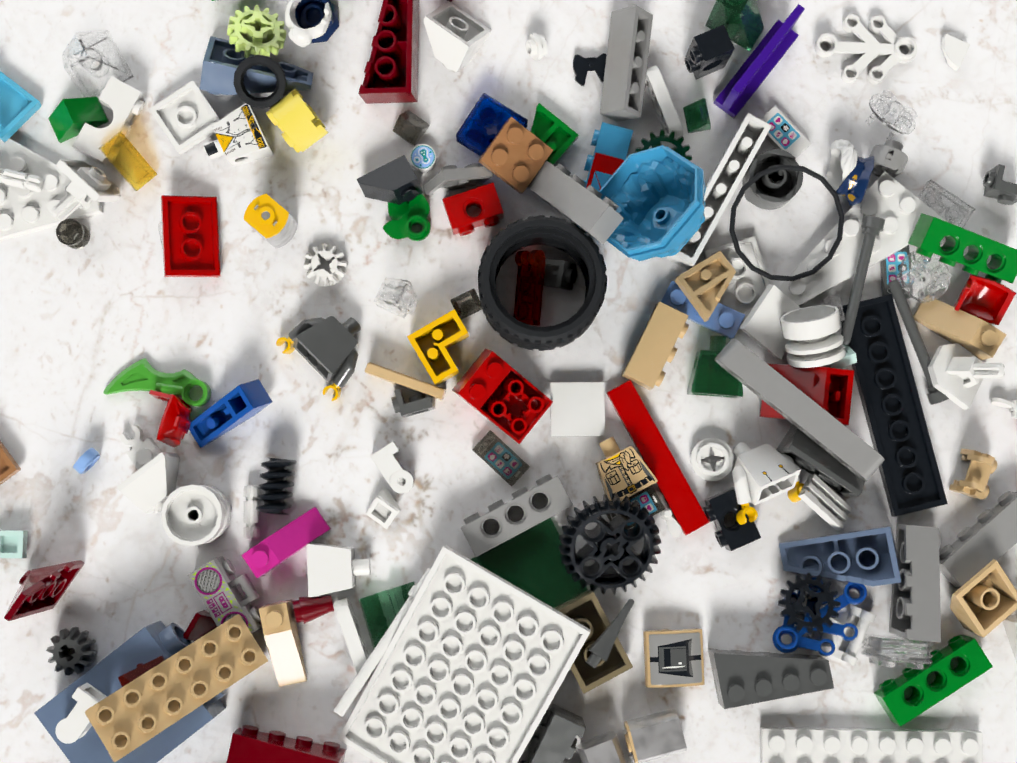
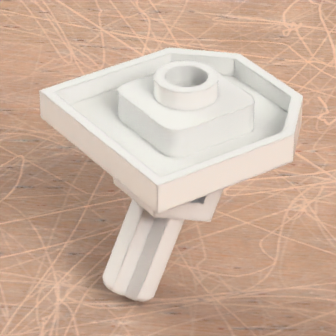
M60 159L55 165L72 180L66 188L68 194L51 209L52 214L60 221L67 219L80 205L85 208L93 200L95 202H117L121 197L119 188L97 167L91 166L84 161Z
M959 343L938 347L928 366L933 387L945 394L964 410L970 408L984 378H1002L1005 375L1004 364L984 363Z

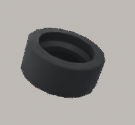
M255 55L246 58L238 65L234 73L233 83L237 95L244 103L251 107L263 109L271 107L280 101L285 92L286 77L284 70L277 61L268 56ZM252 66H266L275 74L277 80L276 88L268 97L257 98L246 90L244 75Z

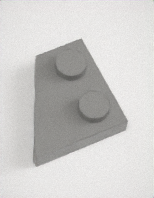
M479 163L467 165L465 168L448 165L442 167L437 175L423 185L425 196L433 195L439 188L448 187L449 191L482 185L493 177V173L485 166L481 167Z

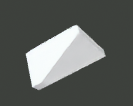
M384 487L365 514L388 529L401 508L389 490Z

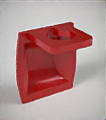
M970 274L954 305V310L959 311L960 309L987 323L999 325L1016 292L996 281Z
M150 390V395L168 402L156 440L175 448L180 445L184 435L188 433L191 424L189 420L192 408L173 394Z

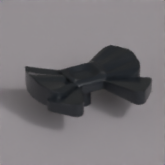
M603 53L597 58H584L578 54L575 55L573 59V71L576 75L575 81L579 85L584 86L587 71H595L600 81L603 82L607 55Z

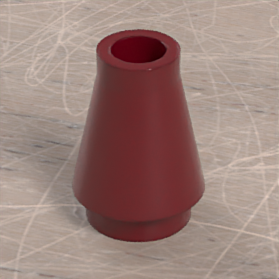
M331 595L299 597V600L292 601L297 623L304 622L306 624L334 611Z

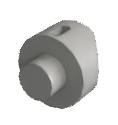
M889 139L886 140L884 145H875L869 156H874L875 160L872 174L880 177L884 172H887L895 178L902 173L908 161V156L902 152L903 145L900 142Z

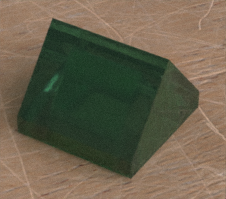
M705 98L683 107L688 133L711 130Z

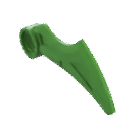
M146 358L137 361L123 370L110 382L103 392L109 395L125 391L154 390L182 396L185 403L194 407L206 405L211 398L209 385L197 379L186 369L176 373H162L153 368ZM194 386H200L203 390L202 397L197 401L192 400L190 397V390Z

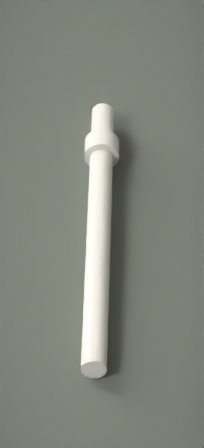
M430 568L426 570L418 584L412 586L408 592V599L333 710L338 715L344 716L383 657L427 577Z

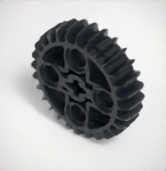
M604 493L603 501L601 502L595 496H593V504L591 505L583 501L584 509L582 511L574 507L576 517L567 516V521L570 525H562L564 534L559 535L561 560L565 565L566 572L572 574L574 582L580 580L582 588L589 585L593 592L600 587L603 595H605L607 588H611L615 595L618 587L627 592L626 585L631 583L636 588V579L640 578L645 581L646 579L643 575L645 571L653 573L650 563L658 564L655 554L661 553L658 546L661 543L658 535L659 528L655 524L653 516L649 515L645 507L641 508L638 501L635 500L631 504L629 497L625 496L623 501L620 502L618 494H615L613 500L609 501L607 494ZM617 513L618 515L609 523L601 516ZM592 522L597 523V526L594 529H585L587 524ZM629 522H636L633 528L624 529L625 525ZM578 535H581L587 544L576 553V539ZM644 536V546L641 553L638 554L632 546ZM627 559H634L632 564L623 565ZM588 560H596L591 566L584 565ZM610 566L617 571V573L602 574Z

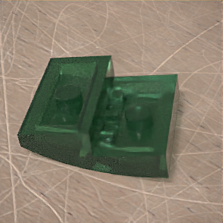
M414 581L359 599L373 649H375L408 599V592L415 585Z

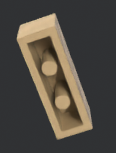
M659 301L621 376L648 390L653 389L655 385L659 387L666 372L662 371L666 361L671 363L678 348L674 347L677 338L682 339L689 327V324L685 323L689 315Z

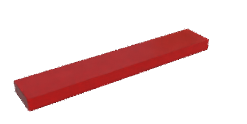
M631 380L607 392L608 398L644 463L658 481L656 484L676 521L681 526L684 535H688L708 524L709 520Z

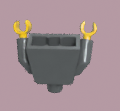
M333 316L326 319L322 317L305 319L289 332L288 338H279L276 341V345L281 346L284 342H287L288 347L282 352L283 354H291L296 349L328 383L333 379L334 383L323 389V395L328 392L329 388L334 389L336 392L335 397L332 399L334 401L341 395L340 387L345 386L355 371L358 359L356 351L358 341L354 335L361 330V327L351 317L343 324Z

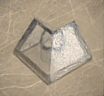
M108 30L75 33L62 54L64 69L84 98L101 95L111 76L122 82L134 77Z

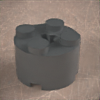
M780 149L768 150L756 157L750 164L743 177V186L760 171L778 165H799L795 157L787 151ZM779 170L764 175L745 191L744 196L747 201L761 209L773 210L781 208L800 190L803 182V171ZM768 177H773V182L775 183H772L771 179H769Z

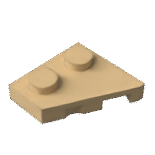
M719 251L677 276L675 282L704 322H706L712 315L736 271L723 253Z

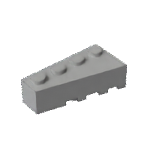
M897 524L895 545L902 583L892 584L889 632L909 640L941 643L939 562L941 535L939 534V528Z

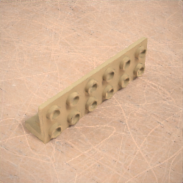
M237 614L85 711V715L106 747L112 761L116 762L268 662V659L242 617Z

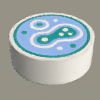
M419 144L411 150L410 162L415 170L428 172L436 165V153L431 146Z

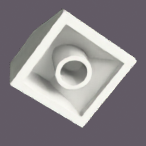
M447 2L429 13L423 20L435 58L441 61L447 69L453 70L456 73L469 64L491 33L490 29L451 2Z
M161 452L118 485L117 489L144 513L155 511L157 514L161 512L165 500L170 493L176 490L180 457L177 453Z

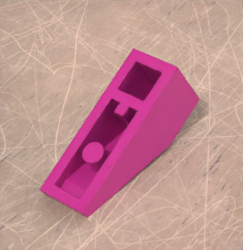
M314 507L241 556L256 578H259L331 528L318 509Z

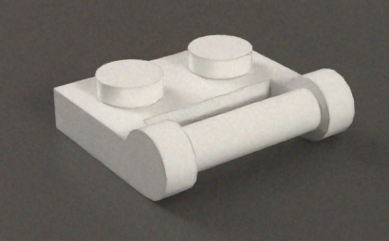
M849 604L837 612L839 614L837 619L829 618L832 623L844 625L850 623L853 614L860 617L856 625L858 635L853 641L849 642L845 652L839 650L843 640L841 636L823 632L819 634L818 631H813L810 639L818 641L822 639L832 640L835 644V651L832 656L855 666L858 660L856 655L870 622H874L876 615ZM822 643L821 649L823 652L828 653L831 651V646L828 643Z

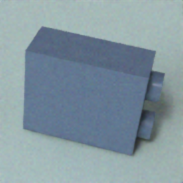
M158 621L144 627L34 713L70 763H157L226 708L220 700L226 694L225 689L116 762L112 761L93 726L83 737L73 743L65 744L57 738L55 733L57 724L70 714L78 702L72 698L78 687L89 683L108 697L192 643L191 640L183 638L185 632L180 626L171 623L166 627L162 621Z

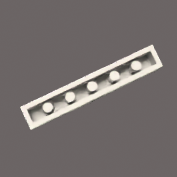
M747 113L706 185L704 195L705 221L680 252L666 257L668 260L686 270L691 269L695 265L772 125Z

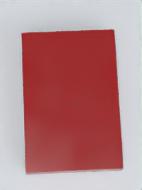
M162 195L161 217L164 277H220L217 197Z

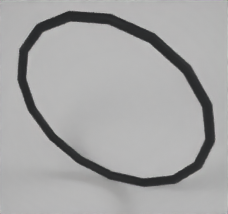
M778 165L758 172L742 186L731 207L729 232L736 253L750 270L770 280L795 281L815 274L832 259L842 240L844 213L837 192L823 176L804 166ZM779 170L803 171L820 180L833 196L839 214L837 239L828 256L812 270L795 276L771 275L755 267L740 250L734 230L736 208L745 191L760 177Z

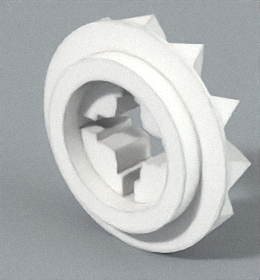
M323 243L319 246H313L312 250L306 254L303 266L307 277L313 283L319 286H332L344 277L347 270V261L339 248L335 245ZM320 256L326 261L332 260L329 264L331 274L324 268L318 269L321 265Z
M706 438L698 442L691 451L690 463L694 473L708 481H717L726 477L732 470L734 455L730 446L723 440ZM710 448L713 456L723 457L722 460L714 463L713 470L710 463L701 462V459L709 456Z

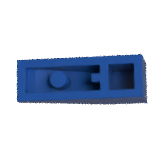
M259 379L240 384L191 421L189 430L199 447L202 448L255 416L271 404L272 400Z

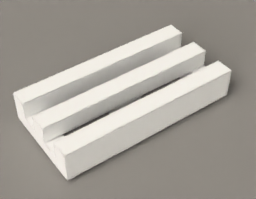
M816 474L808 476L798 495L836 531L843 529V522L847 521V514L851 513L853 509Z

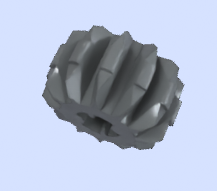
M73 627L70 631L65 628L60 630L59 636L56 635L50 639L54 646L48 647L46 651L53 653V657L49 658L48 662L57 663L54 671L59 672L64 669L65 675L69 676L74 671L77 674L84 672V666L89 667L93 664L90 657L96 655L97 651L91 649L90 646L95 644L96 640H87L89 631L86 630L80 633L79 627ZM70 648L75 649L74 654L69 653Z

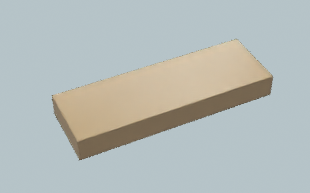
M371 362L367 364L365 373L441 401H443L446 394L445 389Z

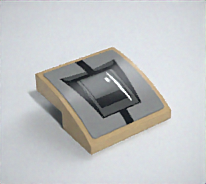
M702 629L643 631L646 687L665 688L705 685Z

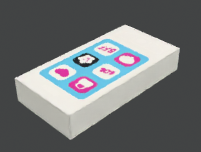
M776 106L761 118L764 122L772 125L766 135L767 140L776 149L791 153L795 159L812 144Z

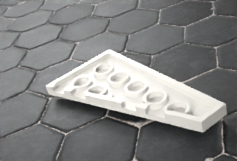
M884 172L866 191L862 202L853 205L844 215L842 240L832 259L815 274L795 281H784L778 289L800 307L854 276L865 235L862 233L863 228H861L863 216H875L885 219L883 231L879 233V236L875 237L868 268L910 245L908 242L921 213L943 221L946 220L887 172ZM838 223L790 276L812 270L828 256L837 239Z

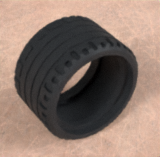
M545 215L530 216L526 220L519 219L507 225V228L500 230L491 240V244L487 245L478 270L479 298L487 321L495 331L500 333L499 335L503 339L528 350H553L556 347L561 348L570 344L590 327L604 301L607 289V275L605 274L607 269L603 255L599 253V247L590 235L587 236L585 234L586 231L582 228L580 229L576 224L572 222L570 224L566 222V219L556 218L555 216H550V218L545 217ZM541 244L556 247L570 255L579 265L585 279V301L578 312L567 321L547 327L531 326L510 315L501 304L496 292V278L500 268L508 257L527 246Z

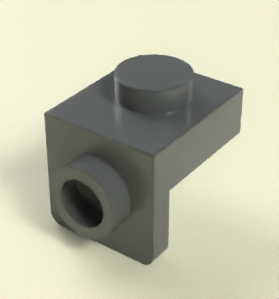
M999 164L986 173L983 180V186H985L983 196L998 199L997 202L1000 204L1013 205L1017 202V184L1002 180L1005 166Z

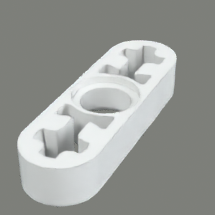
M656 65L647 68L645 86L666 136H669L672 130L675 131L674 138L677 139L683 136V128L661 72Z
M347 597L334 602V608L358 674L369 658V653L352 604Z

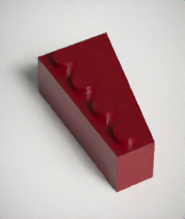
M243 725L242 728H238L232 735L227 763H344L346 749L340 748V744L335 742L318 744L313 743V739L309 737L297 736L296 739L286 737L284 732L270 731L269 733L259 732L258 727Z

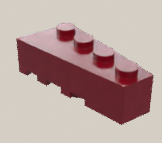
M383 0L378 19L377 33L373 37L371 45L373 48L369 62L367 61L364 71L366 74L358 94L366 104L418 102L419 0Z

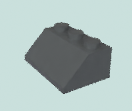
M791 426L776 450L792 457L796 465L811 475L816 474L825 484L842 496H860L865 481L852 473L797 427Z

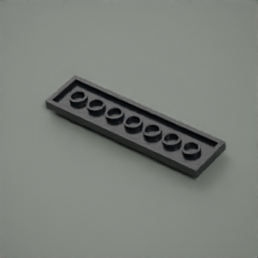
M892 294L860 301L851 341L848 346L856 353L857 363L852 364L872 444L874 450L885 459L879 466L891 516L896 517L948 504ZM848 304L837 307L842 327Z

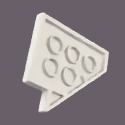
M10 138L6 142L0 139L3 155L0 157V167L2 169L39 176L44 180L43 189L40 192L0 183V241L103 213L101 203L93 200L85 208L80 205L64 221L58 220L52 214L51 209L68 194L66 188L72 180L55 166L56 164Z

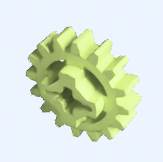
M255 5L254 10L244 6L243 13L240 10H236L235 17L230 16L227 35L229 36V44H235L236 52L243 50L245 58H248L250 54L270 57V53L277 56L279 49L284 48L286 30H284V21H278L277 13L270 15L269 8L260 11L259 6Z

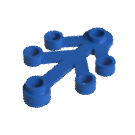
M847 583L843 594L834 600L841 602L840 607L833 610L838 612L849 604L857 605L862 603L867 596L866 587L859 583ZM851 589L857 590L859 597L856 599L852 598L849 595V591ZM793 592L791 597H795L798 601V594ZM807 598L806 606L813 611L815 602H810ZM828 604L819 610L821 618L826 615ZM788 616L784 617L783 625L778 627L773 633V644L782 653H792L799 647L818 651L820 655L828 657L835 651V644L832 640L822 639L818 641L802 637L807 633L806 628H802L797 633V625L794 627L793 623L791 626H787ZM804 617V621L809 622V619ZM833 623L830 628L824 624L822 625L823 633L841 636L845 641H853L858 635L857 627L851 623L844 625ZM847 627L852 628L854 636L847 637L844 634V629ZM783 635H789L792 639V642L790 644H784L781 641V637ZM821 644H830L831 651L828 653L823 652Z

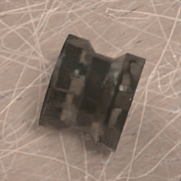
M65 219L56 228L58 240L70 248H83L90 240L88 228L77 220Z

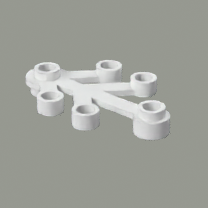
M849 14L843 20L842 28L848 33L853 32L862 42H841L834 35L825 33L818 38L814 45L817 55L824 58L830 57L833 53L864 54L853 65H848L842 71L841 78L845 83H853L858 78L859 73L878 55L890 56L880 66H875L868 72L867 79L871 84H879L885 78L886 73L898 62L908 63L917 54V44L914 39L899 37L886 24V19L881 15H876L869 21V31L860 23L859 17L855 14ZM852 20L855 26H849L847 21ZM874 21L879 22L880 25H881V28L875 27L874 24H873V22H874ZM871 33H880L888 43H880ZM821 44L827 45L829 50L824 51L821 48ZM899 48H904L906 54L901 53ZM846 71H852L854 77H848ZM873 72L879 73L880 79L874 78Z

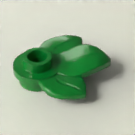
M420 194L415 199L409 201V203L404 202L398 205L388 202V213L391 221L383 226V230L387 235L398 240L408 237L413 241H422L427 238L431 226L427 219L430 207L426 198ZM416 224H420L422 226V230L420 232H414L412 230L413 226Z

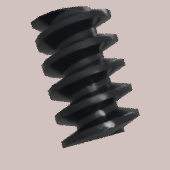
M269 458V461L261 463V466L268 469V472L260 474V477L267 480V483L258 485V488L266 491V494L257 496V499L265 502L264 505L256 507L257 511L289 515L283 512V510L291 508L292 504L284 501V499L293 497V493L287 491L286 488L294 486V482L288 480L287 477L295 475V471L289 469L288 466L295 465L297 463L296 460Z

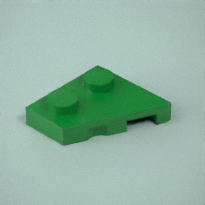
M540 103L537 105L531 133L553 149V152L546 161L555 166L578 139L579 135Z

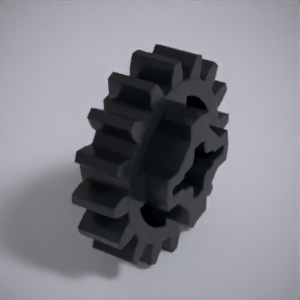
M807 573L804 580L799 575H796V583L788 580L786 586L789 590L781 589L780 595L785 598L778 601V606L785 607L780 612V616H788L789 619L786 625L796 624L797 633L802 628H806L807 634L811 635L813 628H816L820 634L823 632V624L829 628L833 625L829 619L830 617L837 619L839 616L833 610L841 605V602L833 600L838 595V591L830 592L829 588L832 583L829 581L822 584L821 575L816 580H812L810 573ZM809 586L815 587L821 592H814L810 590ZM797 590L799 599L790 605V597ZM805 597L810 602H815L813 611L808 606L803 607ZM828 603L827 613L821 618L820 607ZM797 615L807 617L809 622L799 619Z

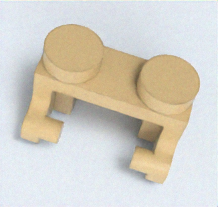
M961 449V460L965 462L969 460L971 462L965 481L954 480L953 485L950 484L949 490L983 500L989 494L990 490L987 483L990 474L995 472L997 468V461L989 454L976 450Z

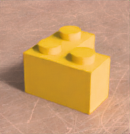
M454 309L410 334L407 338L436 386L459 374V370L447 349L469 337V334Z

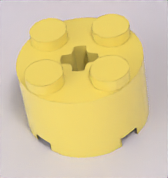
M295 88L271 106L266 115L283 132L281 135L287 144L299 153L301 151L304 152L329 132L325 129L326 127L311 106L302 100L304 97Z

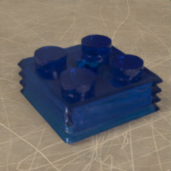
M483 93L457 132L456 140L477 155L482 156L508 118L513 117L525 128H527L528 120L496 99ZM493 126L497 127V134H487L486 128L492 129Z

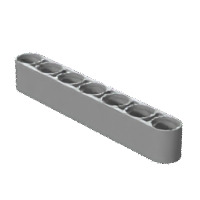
M731 338L714 359L723 369L860 479L867 482L885 460L876 450L738 340Z

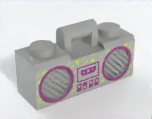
M223 556L217 557L187 575L217 627L239 614L251 633L262 628L259 609L256 606L252 607L250 603L260 596L246 573L235 578L233 574L236 571L229 559L225 560ZM240 584L247 596L246 599L242 597L236 585Z

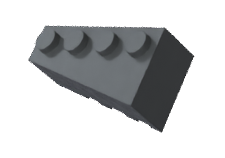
M708 649L718 703L724 709L834 688L829 660L820 655Z
M552 704L550 710L547 709L539 723L542 728L538 736L534 734L530 740L527 750L531 752L527 761L522 760L520 763H563L565 759H571L576 750V735L582 737L586 730L583 718Z

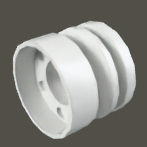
M830 305L810 306L788 312L780 318L783 337L791 340L785 345V350L788 353L787 361L790 366L796 368L819 367L837 362L845 357L846 350L842 345L844 338L841 334L835 333L841 328L840 314L837 307Z

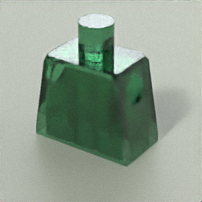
M710 336L709 350H700L696 353L687 389L688 395L725 398L743 397L742 383L714 360L726 346L725 336Z

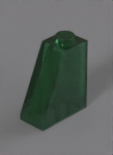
M716 0L705 25L710 29H714L724 24L731 41L748 51H751L764 29L756 0Z

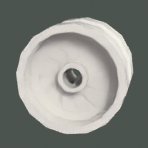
M203 484L179 487L170 493L163 503L161 512L162 525L168 536L178 544L187 546L210 543L221 537L229 526L231 517L230 505L224 494L215 487ZM198 512L199 516L195 519L194 513Z

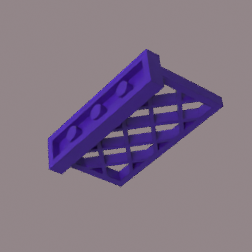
M798 4L784 23L780 20L776 21L715 99L714 104L733 119L737 116L799 36L792 28L805 8Z

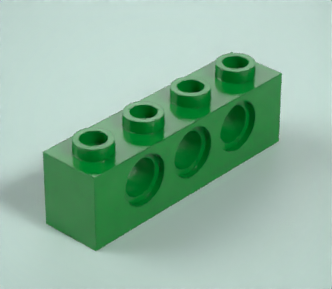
M921 213L908 244L917 247L916 253L929 258L934 253L941 256L939 262L952 267L957 262L963 265L962 270L977 276L980 271L986 273L985 278L1000 284L1002 280L1013 284L1017 276V249L936 217ZM945 237V243L940 247V242ZM968 246V252H967V254L964 256V255H963L964 250H965V248ZM991 255V260L987 264V259Z
M966 635L954 636L943 649L933 650L918 665L912 664L903 669L902 675L898 678L888 679L879 685L880 689L874 692V695L890 720L900 727L991 669L993 667L975 638ZM957 657L958 665L956 668L951 669L950 662L952 658ZM934 671L935 680L933 683L928 684L927 676L930 672ZM909 686H912V695L909 698L905 699V689Z

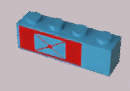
M602 122L600 131H594L591 142L592 146H596L594 155H588L584 168L585 171H589L587 180L584 181L586 189L591 185L599 191L625 161L633 130Z

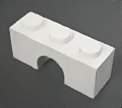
M111 76L99 97L100 103L113 111L111 124L105 128H95L85 123L73 144L74 149L104 166L107 165L108 161L113 162L119 152L117 145L121 137L126 139L131 131L132 125L129 124L134 115L138 116L144 107L145 102L142 101V93Z

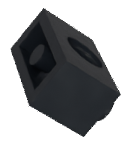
M724 24L693 38L685 56V65L690 73L693 72L696 80L724 68L735 48Z
M734 487L704 500L707 505L703 507L709 522L714 521L718 530L714 534L720 547L725 546L726 550L733 551L761 538L755 522L750 523L746 513L747 522L740 525L736 520L732 527L725 525L724 516L728 512H732L736 517L737 512L742 510L741 504L737 503Z

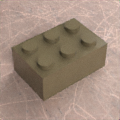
M591 589L554 608L591 630L570 668L583 694L633 668L618 637L613 644L607 662L600 660L596 668L586 663L591 655V652L587 649L610 625L604 610Z

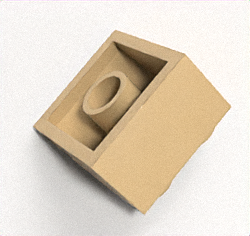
M993 559L952 594L950 608L963 628L984 638L1017 609V590L997 560Z

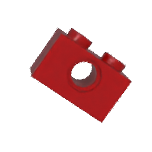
M494 183L442 199L453 235L458 233L460 236L468 235L474 232L476 227L485 225L486 228L499 224L500 219L504 218V212ZM471 206H477L482 211L478 216L472 217L467 214V210Z

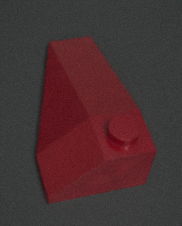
M78 560L27 571L19 581L21 586L15 593L4 619L12 621L53 609L85 563Z

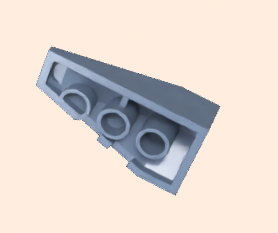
M210 36L203 60L200 89L214 95H237L233 83L234 73L238 65L246 59L244 57L245 52L243 50L236 52L235 44H229V40ZM285 61L278 62L284 70L286 77L285 92L292 91L295 88L298 91L311 90L313 72ZM252 66L244 75V85L249 94L271 93L276 88L277 80L275 74L266 66Z
M892 526L779 543L784 571L806 575L810 573L811 576L821 575L825 578L867 586L902 583Z

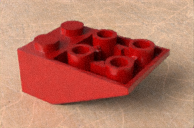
M486 348L452 389L453 392L518 444L522 442L553 403L552 400L496 353Z
M768 364L844 426L849 425L854 370L830 367L796 368L784 364ZM761 399L759 417L787 420Z

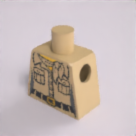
M614 437L599 443L606 458L597 462L596 467L609 501L613 500L615 494H618L621 501L625 496L629 497L658 482L632 446L620 450Z

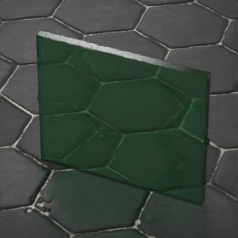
M551 518L470 559L552 608L588 590L587 586L582 588L580 580L574 582L572 574L566 572L559 551V545H561L559 533Z

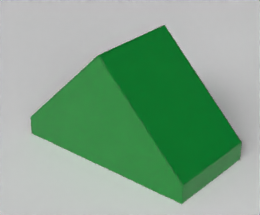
M98 97L63 99L48 118L60 143L78 136L85 123L96 128L109 122Z

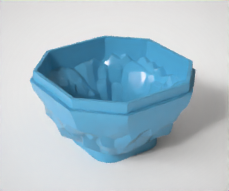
M664 145L630 154L599 190L602 194L600 199L603 200L605 196L619 206L616 211L624 218L607 241L627 257L638 261L653 257L673 256L680 252L705 221L704 195L706 186L703 169Z

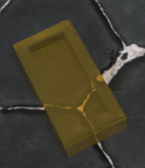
M121 131L98 148L134 191H138L157 175Z

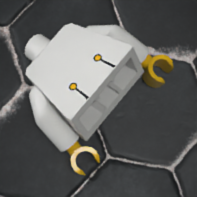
M745 442L736 445L733 454L737 459L732 476L737 503L741 504L742 508L736 514V520L740 525L747 522L745 513L748 515L750 523L758 517L757 511L749 505L751 502L755 506L788 491V498L792 502L801 500L798 497L804 486L803 483L799 482L801 480L799 475L801 469L794 463L792 457L778 452L769 444H763L754 449H751Z

